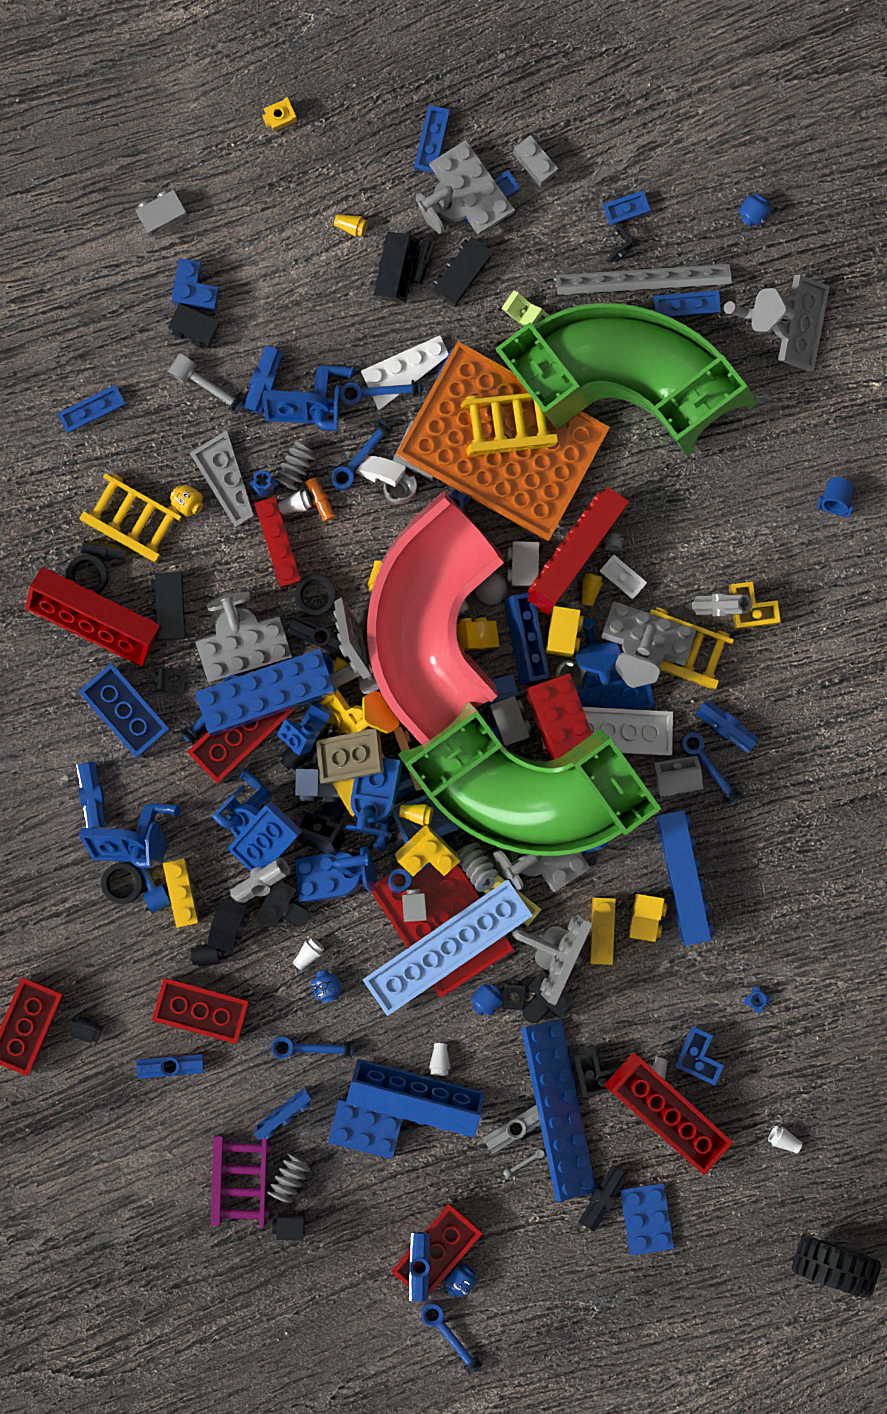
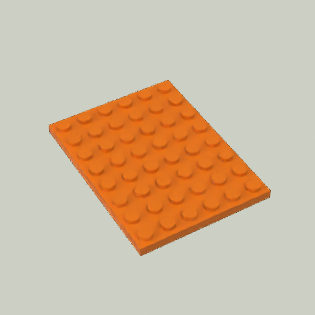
M458 341L395 455L549 541L610 427L581 411L559 429H556L545 415L547 431L550 434H557L558 443L554 447L468 456L467 447L470 443H473L474 434L470 408L461 409V404L466 400V397L478 395L479 398L525 394L528 391L512 371ZM534 401L523 402L521 404L526 434L529 437L537 436L539 432ZM513 404L500 405L504 436H507V439H513L517 435ZM491 406L479 407L483 438L486 441H494L496 435Z

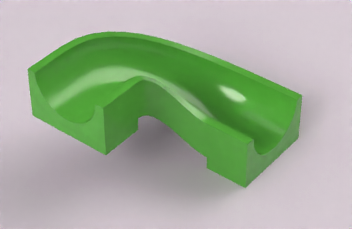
M596 303L565 309L545 318L535 326L529 322L495 348L556 429H559L594 401L602 398H617L643 408L658 419L687 457L695 452L694 444L702 431L719 416L740 406H747L751 409L758 404L746 383L726 358L701 335L668 316L637 306L617 303Z
M468 702L462 707L460 715L441 733L416 748L404 749L398 753L401 760L429 798L452 822L487 843L517 853L537 856H558L590 850L609 842L621 833L627 835L661 810V807L616 744L601 728L560 758L549 761L532 760L519 756L505 748L479 712Z

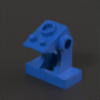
M313 701L301 725L285 718L277 736L296 754L308 753L315 746L316 740L320 737L332 710Z

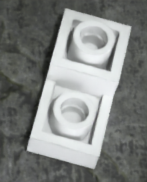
M367 455L356 470V473L373 482L380 479L395 487L405 473L406 466L385 458Z

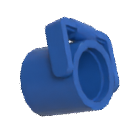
M834 477L829 479L823 496H819L816 508L831 514L850 518L853 509L851 500L855 486L844 478Z

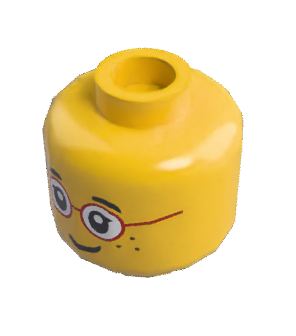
M190 485L177 486L170 496L172 507L176 508L185 517H190L193 514L197 515L203 508L202 494Z

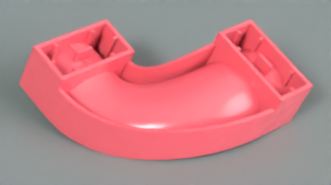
M445 490L412 518V521L389 547L374 580L367 620L369 657L379 689L393 713L421 744L426 743L446 729L460 715L462 707L468 702L476 709L485 702H492L498 696L496 684L463 651L458 640L456 624L460 607L465 598L504 563L503 554Z

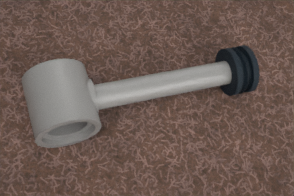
M178 354L167 371L169 374L185 384L190 378L229 404L228 410L235 411L234 414L242 410L245 399H239V395L236 398L232 397L196 373L197 364L184 355Z

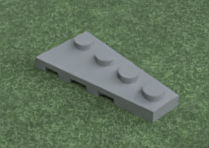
M226 430L190 452V455L236 528L253 518L254 514Z

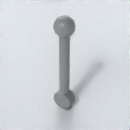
M539 1149L533 1156L511 1169H505L503 1172L504 1176L510 1177L514 1171L536 1158H543L544 1151Z

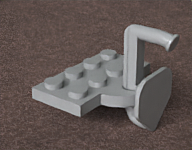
M466 140L430 162L429 166L440 180L433 194L427 198L421 193L416 195V201L425 221L439 234L443 233L444 230L441 218L448 221H460L466 218L477 235H480L515 211Z
M794 275L790 296L782 297L777 289L765 288L758 293L754 309H745L735 305L732 301H728L724 305V311L727 314L752 320V328L757 332H770L773 329L775 334L782 339L778 361L806 371H814L830 286L802 275Z
M249 592L228 593L207 604L208 611L224 608L215 624L216 634L195 640L208 682L292 657L279 615L258 621L255 614L248 608L236 606V604L250 599Z
M341 597L334 601L335 611L333 613L337 619V622H335L336 627L340 632L337 634L341 645H339L344 657L348 656L351 661L350 665L331 674V678L337 691V687L358 677L360 690L363 694H369L372 691L378 690L379 686L374 677L368 645L365 642L362 627ZM342 695V697L345 699V701H346L347 704H348V703H349V699H348V698H345V697Z
M613 601L601 638L622 645V653L617 658L615 670L629 687L635 688L655 683L660 673L659 665L664 659L685 666L697 629Z
M500 850L493 853L499 874L505 880L508 879L515 890L523 888V882L518 874L526 877H535L542 874L551 890L556 892L590 869L581 852L558 856H537L509 850V859Z
M577 914L575 918L570 920L568 930L558 926L549 927L542 939L524 932L520 925L510 931L511 935L517 940L537 948L535 953L536 963L550 972L548 979L545 978L541 984V995L547 1002L554 1005L557 1004L574 964L580 965L582 963L580 951L592 923L580 914Z

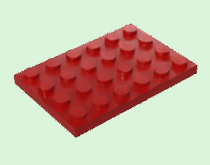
M431 864L412 877L409 887L402 893H394L389 889L387 885V879L391 874L389 873L375 883L374 891L371 892L407 948L480 899L458 864L445 876ZM398 875L393 878L396 886H404L405 880L402 876ZM420 889V893H425L427 920L404 922L402 895H406L407 890ZM504 935L432 986L441 998L514 949Z

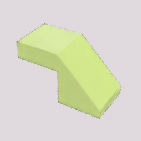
M516 291L511 293L501 308L523 326L529 322L535 326L550 316L542 308L531 304Z

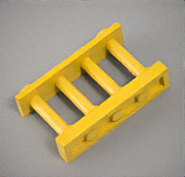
M529 393L479 398L478 395L466 397V400L461 404V409L470 408L474 434L473 443H470L467 447L468 456L554 447L558 443L557 434H550L547 431L545 414L535 401L539 433H537V436L531 437L526 434L521 403L534 401ZM513 404L517 435L513 439H507V436H504L500 405ZM491 406L496 435L494 441H486L483 438L479 407Z
M105 473L103 478L109 481L108 486L93 512L90 511L87 514L83 511L79 519L157 564L161 558L160 554L157 553L159 550L157 547L172 521L175 519L181 522L183 518L179 515V511L170 505L168 508H165L123 484L124 479L112 473L109 476ZM119 487L128 492V495L113 521H109L107 525L100 521L102 518L100 515L115 489ZM137 497L146 502L147 505L131 533L128 532L126 536L119 532L121 529L119 526ZM156 508L165 513L166 516L150 544L147 543L144 546L138 543V537Z
M661 608L651 609L650 614L697 629L685 666L680 667L664 659L659 665L660 670L715 690L719 681L714 679L715 675L713 674L724 644L731 645L734 639L729 638L730 634L718 630L715 633L668 616L669 612ZM707 636L717 641L706 671L699 674L694 672L695 668L693 665L703 638Z

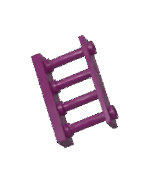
M214 1135L211 1226H220L221 1220H225V1218L259 1219V1227H264L265 1222H269V1208H265L267 1155H271L272 1143L268 1142V1139L262 1138V1144L228 1143V1141H224V1135ZM227 1152L262 1153L261 1166L227 1165V1163H223V1154H227ZM226 1174L261 1175V1188L226 1187V1185H222V1176H226ZM226 1196L260 1197V1210L225 1209V1207H221L222 1198H226Z

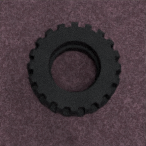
M803 1236L800 1239L791 1267L795 1274L846 1293L869 1298L873 1295L881 1270V1263L879 1260L836 1244Z

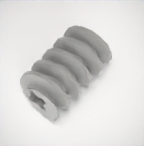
M294 441L297 449L290 448L289 451L293 456H285L288 464H280L284 471L277 470L276 474L279 479H274L288 489L298 490L294 483L303 482L299 475H307L303 468H311L312 466L308 460L315 461L316 458L312 454V450Z
M478 843L464 846L456 852L460 859L459 864L464 872H466L468 878L471 879V883L475 885L477 891H486L495 884V877L498 872L496 869H493V864L489 862V858L484 856L485 852L480 849Z
M288 1153L292 1160L283 1161L287 1169H279L283 1176H275L279 1183H271V1187L275 1191H267V1193L282 1202L292 1203L293 1198L290 1195H297L298 1192L294 1187L302 1186L298 1179L305 1180L306 1175L302 1171L309 1172L310 1167L302 1159Z

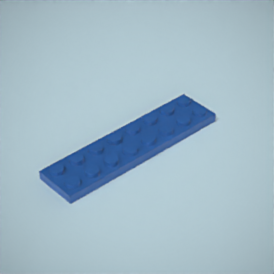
M562 1019L521 1027L556 1202L595 1193L596 1186Z

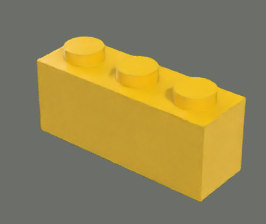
M186 858L163 863L176 928L200 923Z
M592 897L590 964L613 965L615 898Z

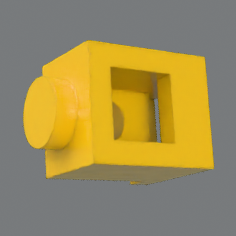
M288 97L264 108L263 120L266 127L271 126L273 132L297 122ZM277 111H281L282 115L280 117H275L274 113Z

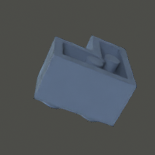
M296 769L295 796H300L301 801H314V797H323L325 802H336V798H340L332 783L320 784L318 769Z

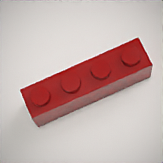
M273 497L254 503L280 588L283 589L298 584L301 578L276 498Z

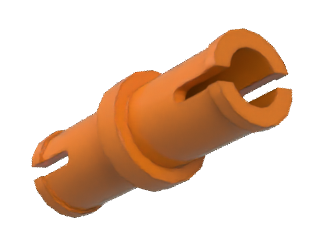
M314 477L306 481L305 485L313 498L312 503L317 506L323 522L335 518L336 515L328 502L329 497L324 493L318 478Z

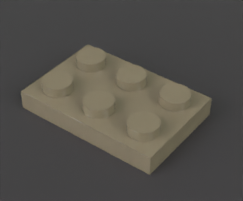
M377 729L316 740L320 784L325 785L384 773L380 731Z

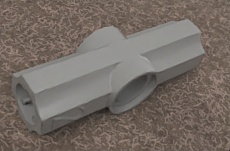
M731 593L711 594L712 596H696L692 602V610L696 612V615L728 616L748 613L750 608H752V600L748 597V594L731 595Z
M279 858L265 868L256 867L252 869L248 879L230 890L234 902L244 904L255 896L268 895L270 893V886L290 874V867L287 865L286 860Z
M534 1105L482 1137L492 1154L516 1139L522 1138L526 1133L541 1125L537 1105ZM515 1122L521 1125V1131L517 1135L510 1133V1126Z

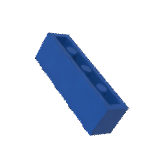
M530 593L513 595L504 599L520 685L538 683L550 678L536 606L527 600Z

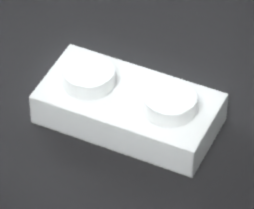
M615 555L599 571L632 600L647 583Z

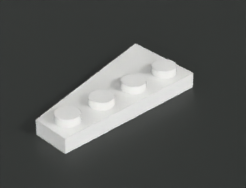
M437 336L361 370V373L368 387L411 384V380L416 382L426 373H429L443 362L449 354L441 336ZM400 394L372 396L378 411H380Z

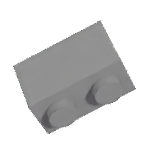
M531 135L514 148L513 155L540 188L557 175L558 168Z
M174 190L161 192L157 195V199L151 202L150 200L144 201L135 210L149 237L188 217Z
M513 542L512 547H508V560H512V569H508L507 582H512V587H530L539 575V542Z
M515 696L490 705L504 747L530 738L528 733H531L532 730L528 720L524 721L521 715L524 712V708L520 699L516 700Z
M698 756L654 763L656 783L660 797L703 789Z
M420 889L407 890V894L402 895L404 922L427 920L425 893H420Z

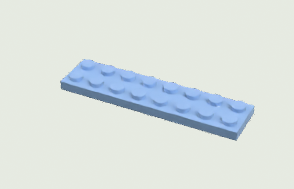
M507 879L362 980L388 1016L533 915Z

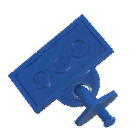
M590 618L584 619L582 627L585 631L588 648L578 651L576 660L579 668L586 670L582 678V685L575 686L582 707L642 710L655 706L651 685L647 684L635 688L629 687L615 670L617 658L621 654L619 646L614 642L598 645L594 630V620Z
M244 767L239 775V779H244L257 792L245 804H241L236 798L245 788L242 785L213 814L212 818L222 827L230 828L236 839L227 849L251 871L256 867L265 868L277 860L300 835L302 830L271 801L261 811L258 810L270 797V791ZM225 809L229 812L228 819L222 814Z

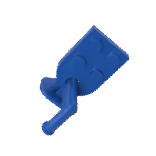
M319 366L316 370L314 393L297 390L292 392L276 389L263 390L262 399L265 421L315 423L322 430L337 431L341 411L340 385H336L335 398L327 399L329 375L347 376L349 379H352L355 367ZM329 409L330 413H334V421H324L329 416Z
M383 758L384 773L356 778L353 783L351 808L358 819L356 826L346 825V829L378 835L376 844L373 847L379 851L386 850L387 837L392 836V833L388 832L390 825L389 816L395 807L403 764L401 760ZM377 823L380 824V825H379V830L376 829V824H377Z
M150 803L142 809L136 832L117 828L98 829L92 827L81 828L79 837L92 860L132 862L139 868H153L162 863L166 852L165 836L158 823L154 822L156 813L172 814L174 817H177L181 812V806L179 804Z
M365 846L360 848L359 856L338 852L336 856L323 854L295 859L300 903L350 895L359 887L361 880H363L366 890L369 892L374 891L377 872L370 850Z

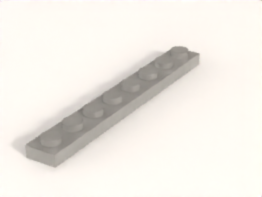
M729 264L556 275L557 295L732 284Z

